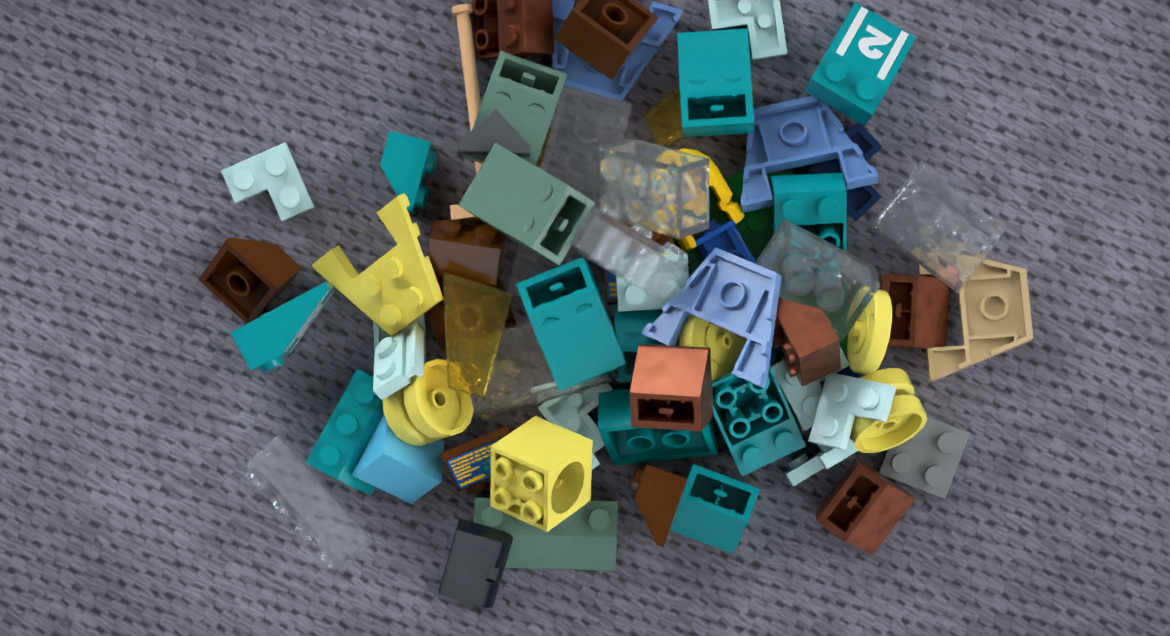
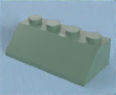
M490 496L475 497L474 523L507 532L513 537L505 568L616 571L618 500L591 499V501L546 532L491 507Z

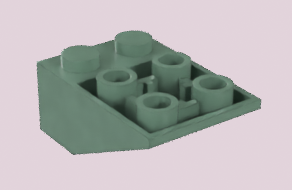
M500 51L473 129L496 109L530 145V157L521 158L536 166L568 74ZM463 155L464 158L483 164L487 157L485 155Z
M495 143L458 206L538 257L560 265L596 203L561 180Z

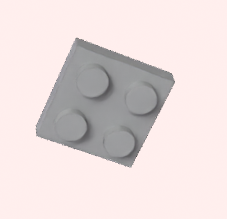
M927 416V422L914 437L901 445L886 450L878 472L945 499L970 433Z

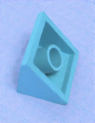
M383 414L352 475L413 504L442 482L443 460L440 453L444 452L445 442L437 440L423 446L408 445L396 437L388 426Z

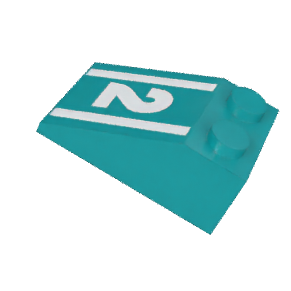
M855 2L803 91L865 126L887 92L916 37Z
M324 282L231 332L251 371L261 370L262 373H270L285 365L283 358L291 354L336 289L331 283Z

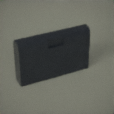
M460 518L439 587V595L485 608H492L512 545V535Z

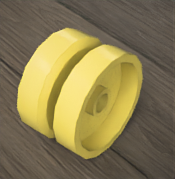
M435 359L424 363L423 376L420 378L417 375L412 376L410 384L383 399V412L388 426L396 437L408 445L423 446L463 432L472 420L474 395L468 379L460 368L450 361Z
M887 368L860 377V379L890 384L896 388L887 423L855 416L850 438L858 451L862 453H876L891 449L911 439L924 427L927 422V415L919 398L914 396V387L907 372L900 368Z

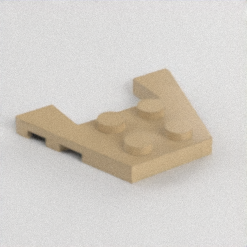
M916 245L919 276H956L962 335L961 346L926 349L929 382L944 378L1033 340L1027 271L1025 268L984 258L977 259L951 250L944 251L930 247L931 245Z

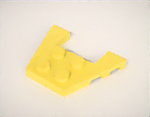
M405 193L395 197L377 212L397 242V245L366 270L358 274L340 246L331 249L312 264L313 268L391 337L401 332L444 299L429 256H424L418 241L421 233L417 222L412 223L407 210L410 203Z

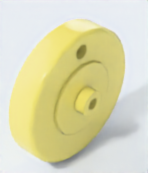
M866 289L860 295L854 308L847 340V359L850 364L849 367L854 373L873 374L877 371L885 356L892 326V303L889 294L885 290Z
M689 315L679 336V346L711 348L712 381L733 371L747 341L746 338L693 315Z

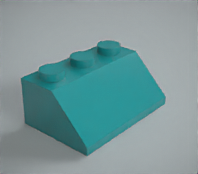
M357 369L306 463L338 481L372 495L375 486L354 477L352 473L384 414L383 400L373 392L374 376L362 369Z
M618 388L609 392L599 393L598 430L614 466L718 454L713 417L702 431L631 427L630 389Z

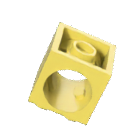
M534 416L491 446L490 506L541 530L550 531L591 501L593 440Z

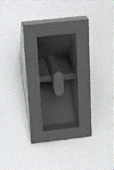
M495 109L458 143L457 152L461 155L488 156L493 145L497 143L519 157H530V145Z

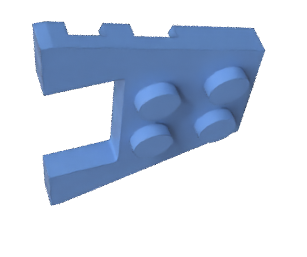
M552 0L554 38L574 8L576 0ZM652 1L649 11L659 18L613 80L598 72L593 66L575 53L570 52L555 39L552 68L568 74L564 88L621 104L680 19L683 10Z
M808 96L753 108L754 133H748L741 194L742 213L773 206V196L767 178L769 173L838 159L847 190L878 183L876 169L873 165L870 166L863 157L861 149L856 143L851 141L844 131V126L824 102L814 96Z
M715 248L685 282L687 286L674 300L670 299L662 308L663 313L653 324L649 322L643 329L642 334L664 345L675 346L689 315L746 338L747 341L732 374L761 388H765L782 276L719 248Z

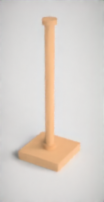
M460 4L452 7V15L456 16L470 131H472L481 106L470 17L473 14V5ZM474 161L477 174L482 164ZM459 204L450 205L452 221L472 226H489L458 206Z

